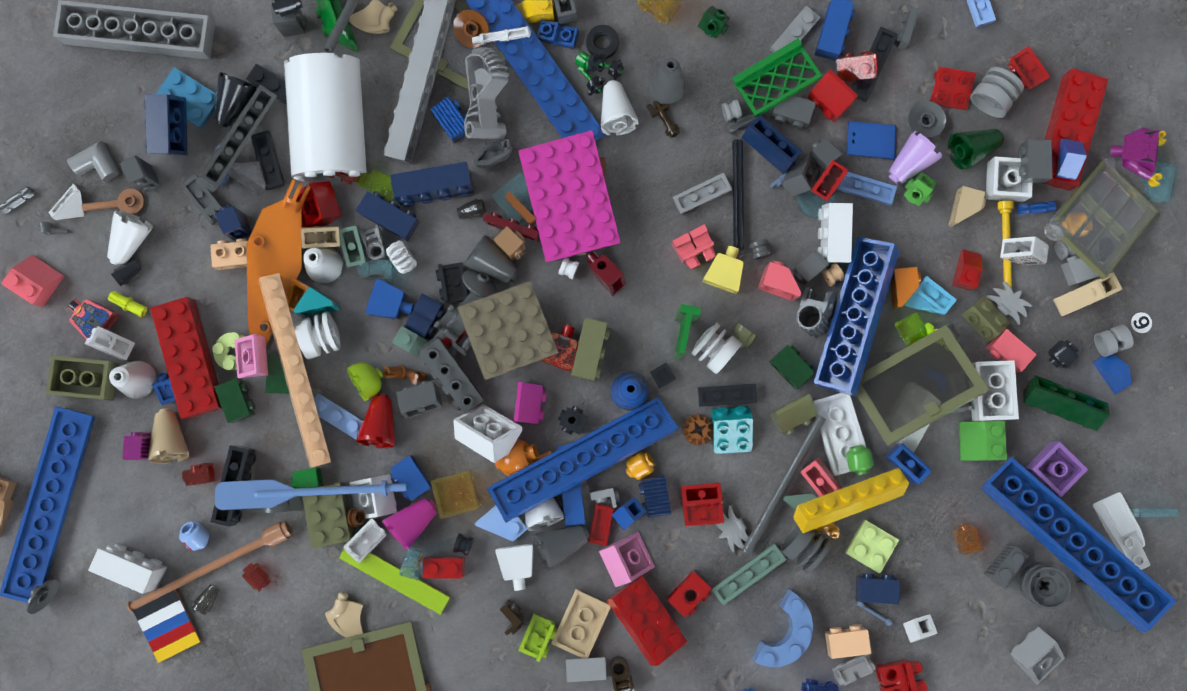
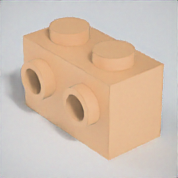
M236 239V242L232 243L222 240L217 241V244H211L212 267L217 270L246 268L248 239Z
M860 624L850 625L849 629L832 627L830 631H825L827 652L831 659L871 654L868 630L861 627Z

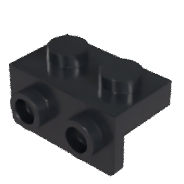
M463 263L438 264L439 270H436L437 281H441L442 288L439 289L441 300H444L446 304L464 301L468 296V290L462 280V274L464 273Z

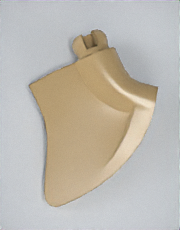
M372 0L366 8L352 14L349 22L356 28L368 33H386L390 31L389 22L395 15L397 7L393 3L385 6L378 0Z
M339 592L334 607L325 612L329 624L336 632L346 638L364 633L361 624L363 604L347 600L348 593Z

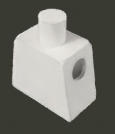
M534 544L497 548L495 551L503 579L513 580L514 591L526 589L524 578L532 577Z

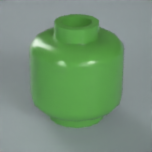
M864 445L850 447L846 453L848 468L852 472H857V475L869 473L868 469L874 466L871 450Z

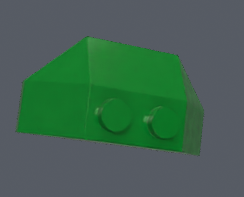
M316 0L318 7L315 9L319 20L322 19L324 23L321 28L325 37L330 36L343 10L341 0ZM348 22L337 44L358 52L359 49Z

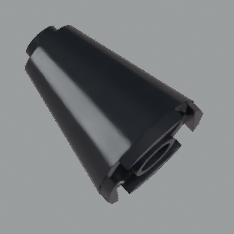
M220 72L214 110V119L217 120L216 124L223 127L232 126L257 87L234 76L230 77L228 74Z

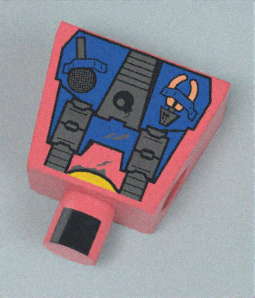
M74 299L68 305V308L74 312L69 321L86 340L91 337L93 328L99 326L109 330L120 316L118 313L88 299H85L82 304Z

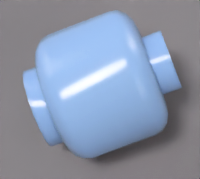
M196 521L184 524L179 534L180 541L191 551L203 549L210 537L205 527Z

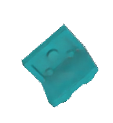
M738 406L736 408L719 407L711 409L714 452L716 454L752 451L753 418L750 408Z

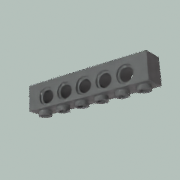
M262 85L255 90L196 180L197 183L211 192L218 188L277 97L274 93Z

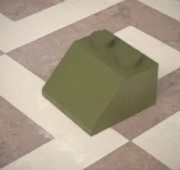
M810 394L803 395L769 413L779 433H786V435L796 431V426L800 424L805 426L813 422V417L817 416Z

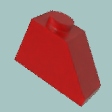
M964 249L961 250L952 286L969 291L978 288L983 270L981 254Z

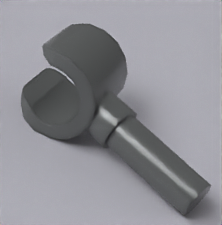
M50 222L39 223L40 231L46 235L69 233V229L52 228Z

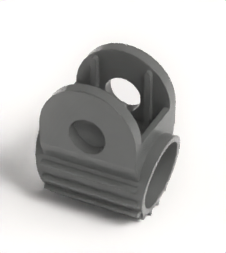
M808 286L802 295L796 322L811 337H822L823 334H827L826 332L830 328V321L836 309L837 294L834 291H829L826 293L824 302L816 301L817 294H815L814 287ZM820 315L819 321L815 326H807L811 317Z

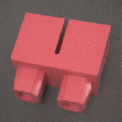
M705 224L690 231L689 234L686 233L673 240L671 243L681 262L686 263L690 270L700 266L696 256L702 254L706 262L716 257L713 249L714 243L711 241Z

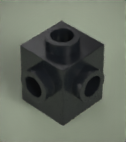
M573 406L572 409L567 407L566 411L562 409L558 420L561 421L559 425L563 426L562 431L570 435L573 432L581 435L589 417L582 414L583 410ZM570 417L576 418V422L574 424L569 423Z

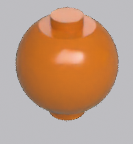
M517 439L510 453L496 461L495 466L502 473L510 476L533 464L534 460L539 459L537 447L535 444L529 445L526 441Z

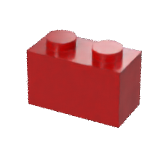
M426 556L423 558V578L462 579L465 576V556Z

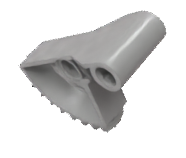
M486 47L474 48L472 54L465 59L470 106L464 121L465 134L467 138L503 140L506 136V126L504 123L497 122V118L501 117V115L496 112L498 107L495 105V98L507 84L509 73L506 72L505 61L502 60V56L498 52ZM483 61L487 65L488 70L484 68Z

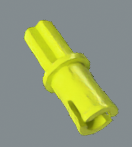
M116 291L110 292L108 296L110 302L122 307L124 311L128 310L141 318L147 312L148 307L135 302L132 297L127 298Z

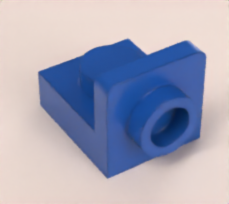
M165 372L156 376L152 386L161 405L176 401L168 373Z

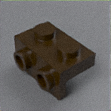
M509 599L502 605L500 611L511 622L504 633L506 635L510 633L514 635L522 627L524 616L520 612V606L514 600L511 602Z

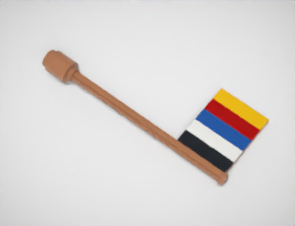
M280 521L264 529L261 538L133 602L129 601L127 603V609L130 612H134L158 663L201 642L176 589L263 545L274 547L288 540L289 536L293 535V532L287 521L283 523Z

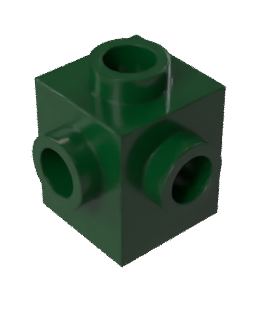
M711 6L705 11L697 27L703 30L707 36L716 39L720 34L724 35L728 30L729 25L727 23L730 17L722 9Z

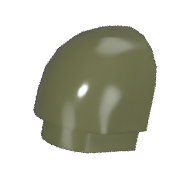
M738 322L734 327L733 336L742 343L740 347L749 349L758 336Z

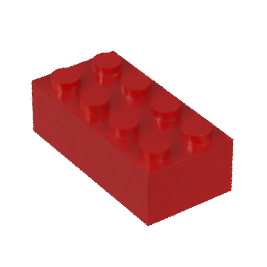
M643 576L626 584L606 600L650 666L660 665L688 642Z

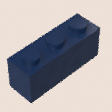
M760 115L747 127L741 137L783 174L795 164L803 152Z
M367 191L355 211L408 242L419 224L416 215L408 210L403 212L399 209L400 206L393 201L389 203L384 201V197L375 191L373 194Z

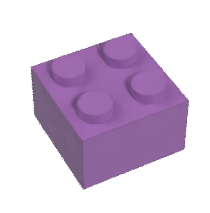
M1060 441L1049 442L1025 467L1027 471L1057 497H1062L1088 470Z

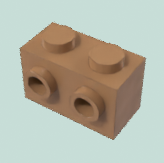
M506 226L493 239L495 244L512 262L515 259L517 261L520 260L525 254V241L518 231L513 232Z

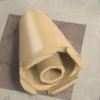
M169 408L160 409L154 418L148 461L150 460L151 463L168 464L174 459H177L178 462L189 458V450L176 413Z

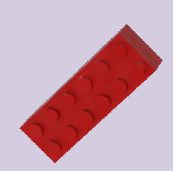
M1071 68L1062 76L1045 140H1051L1052 179L1043 184L1071 191L1079 186L1086 159L1076 180L1056 177L1061 139L1082 142L1084 150L1088 155L1109 79Z
M184 297L151 307L150 311L180 418L191 419L222 409L214 388L219 385L195 299Z

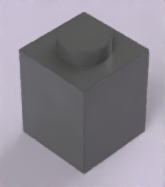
M827 138L822 142L820 140L816 141L810 147L812 149L810 152L812 158L823 171L826 170L832 160L836 161L841 156V153Z

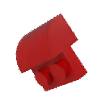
M720 483L681 486L685 527L724 524Z

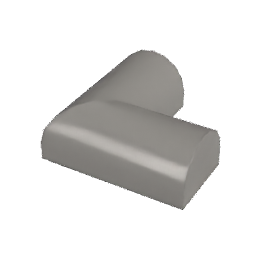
M99 141L67 159L70 168L78 176H82L95 168L101 180L106 183L121 174L103 141Z

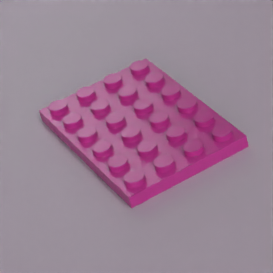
M592 130L518 150L547 263L621 243Z

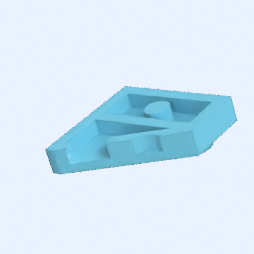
M925 276L921 283H919V287L903 306L945 315L957 299L928 276Z

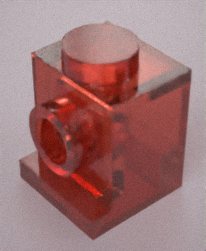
M213 463L192 465L190 470L182 472V479L186 486L216 482Z

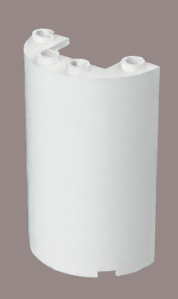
M309 53L290 57V62L285 60L291 177L296 179V181H306V178L317 177L319 173H323L324 176H333L335 172H344L349 174V177H359L360 173H367L360 59L345 54L340 58L335 53Z

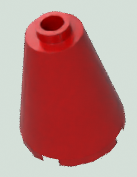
M377 394V396L372 398L356 437V443L368 447L369 445H375L376 448L386 449L395 446L392 400L388 398V395Z

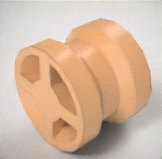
M836 263L832 264L829 269L821 271L824 280L830 287L834 286L837 281L845 279L843 271Z

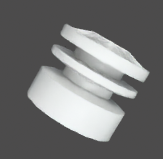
M328 311L323 312L322 317L319 314L315 315L314 323L309 317L295 321L296 337L306 359L321 356V346L326 353H331L332 349L333 351L341 349L338 327Z
M718 323L705 331L691 352L693 356L700 350L703 352L698 359L699 361H702L707 356L711 358L707 367L715 374L725 366L742 345L734 336L729 337L725 341L723 337L727 331L726 329L718 335L716 331L721 326Z

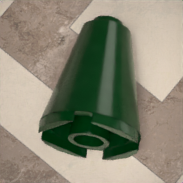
M998 129L955 133L951 135L947 145L948 149L951 148L952 155H949L950 159L957 168L961 170L970 169L1003 145L1004 136Z

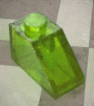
M917 312L894 323L907 347L928 335L927 329ZM930 346L924 348L923 350L917 352L916 354H914V355H912V356L914 357V356H916L917 354H919V353H921V352L927 350L928 348H930Z

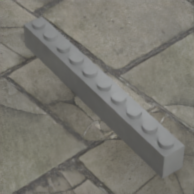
M424 0L423 13L419 17V28L414 36L413 50L409 54L408 68L404 73L403 87L399 91L398 105L394 109L393 124L389 128L390 135L388 142L384 146V156L391 160L412 165L456 0Z

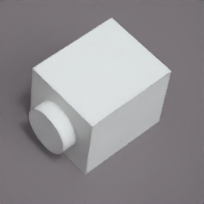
M930 614L903 623L910 643L938 634Z

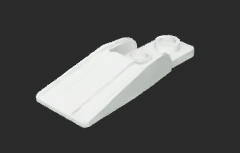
M1118 492L1094 503L1093 508L1116 548L1141 570L1149 567L1150 562L1142 548L1145 547L1142 531L1123 495Z

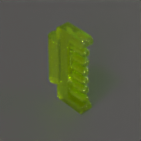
M373 169L371 174L368 172L362 173L357 183L359 187L366 188L367 191L371 189V193L375 191L382 195L384 199L387 198L389 202L392 201L394 196L390 176L376 169Z

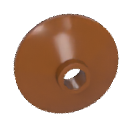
M467 9L455 17L453 32L456 39L462 45L469 48H477L482 44L473 45L472 37L479 36L481 33H489V24L480 12ZM471 24L475 25L476 30L471 28Z

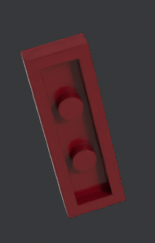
M491 212V215L485 213L483 218L485 224L502 230L507 226L513 232L518 231L523 237L539 242L538 228L531 225L524 227L519 225V221L511 218L508 221L501 219L502 216L497 213Z

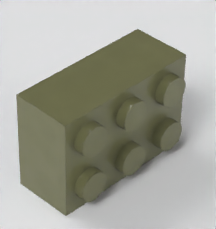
M584 318L571 374L573 378L595 382V378L599 379L602 367L598 366L599 360H604L606 351L603 343L604 341L608 342L610 328H607L606 322Z
M51 355L46 394L113 401L115 386L111 384L109 375L114 368L118 367L119 363Z
M345 482L335 483L321 487L345 486ZM347 494L302 496L312 549L347 542L355 536L353 527L347 521V514L350 510Z

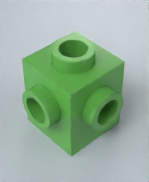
M921 171L915 179L911 178L905 185L907 190L904 196L910 203L920 206L923 201L927 203L932 197V191L937 182Z

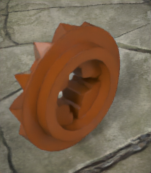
M701 414L688 417L683 424L685 439L694 445L707 443L713 435L712 422L708 417ZM694 422L698 426H706L701 430L702 437L698 433H690L695 429Z

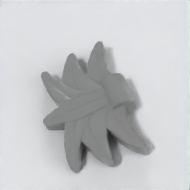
M1002 282L1005 290L993 288L999 297L994 295H986V297L997 304L996 308L1004 316L1010 315L1020 325V317L1017 312L1027 317L1024 306L1032 307V305L1019 298L1021 290L1013 293L1010 286L1006 282Z
M729 505V518L723 512L724 524H716V526L723 531L719 538H727L732 552H735L734 544L743 548L744 545L741 539L747 541L749 537L745 532L747 526L742 518L738 519L735 516L732 506Z

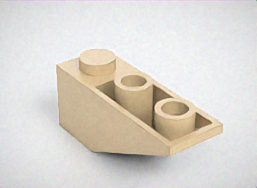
M1112 272L1103 280L1099 277L1053 299L1062 317L1122 290V287L1114 272Z

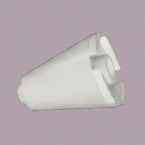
M612 80L603 87L601 130L606 135H610V132L616 133V136L628 134L636 129L635 125L639 124L638 118L622 84Z
M114 212L107 257L112 264L121 266V264H126L152 230L153 225L145 220V223L139 220L140 217L128 212Z
M311 248L304 254L305 270L313 281L328 284L335 281L341 275L343 260L334 248Z
M132 361L114 368L109 375L111 384L124 395L138 399L144 398L154 391L152 384L157 375L155 369L150 364L143 361Z
M554 498L525 512L528 531L541 529V526L544 525L548 527L564 519L563 512Z

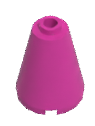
M424 498L382 520V523L392 536L402 544L401 546L408 551L436 515L435 509L437 506L431 499L427 501Z

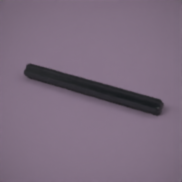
M735 139L732 142L734 247L742 251L744 250L743 140Z

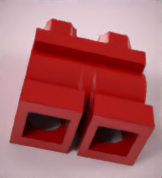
M901 659L886 664L874 665L877 679L880 683V691H927L925 680H915L914 674L922 672V666L919 661Z

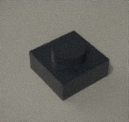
M667 362L650 372L659 389L676 379Z

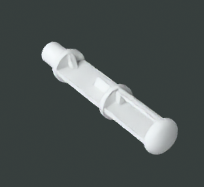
M529 26L486 34L481 33L479 36L472 37L473 45H485L486 42L498 40L501 42L525 37L529 38L531 30Z

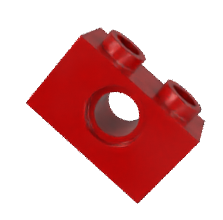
M692 570L667 597V601L684 617L687 614L691 616L698 608L696 605L701 600L704 602L710 596L712 588ZM688 590H694L696 593L695 597L691 600L685 598V593Z

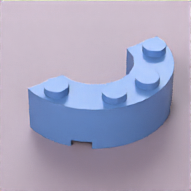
M790 589L786 591L779 605L789 618L788 631L777 642L767 643L760 641L752 656L754 662L759 665L782 667L791 664L804 654L811 642L813 634L811 613L805 602Z

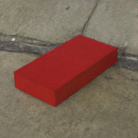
M600 504L595 505L589 543L607 546L613 519L612 514L615 508Z

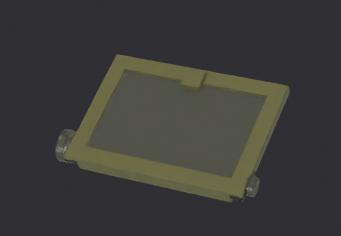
M952 322L864 371L857 397L888 447L989 391V388L959 345L958 341L962 337Z

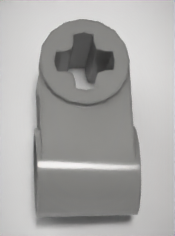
M377 224L374 228L365 231L363 229L360 230L368 256L376 263H383L388 255L380 226ZM381 249V254L378 257H374L375 250Z

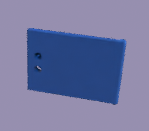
M849 121L846 155L894 160L896 125Z

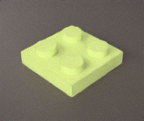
M863 520L845 553L880 574L899 540L867 520Z

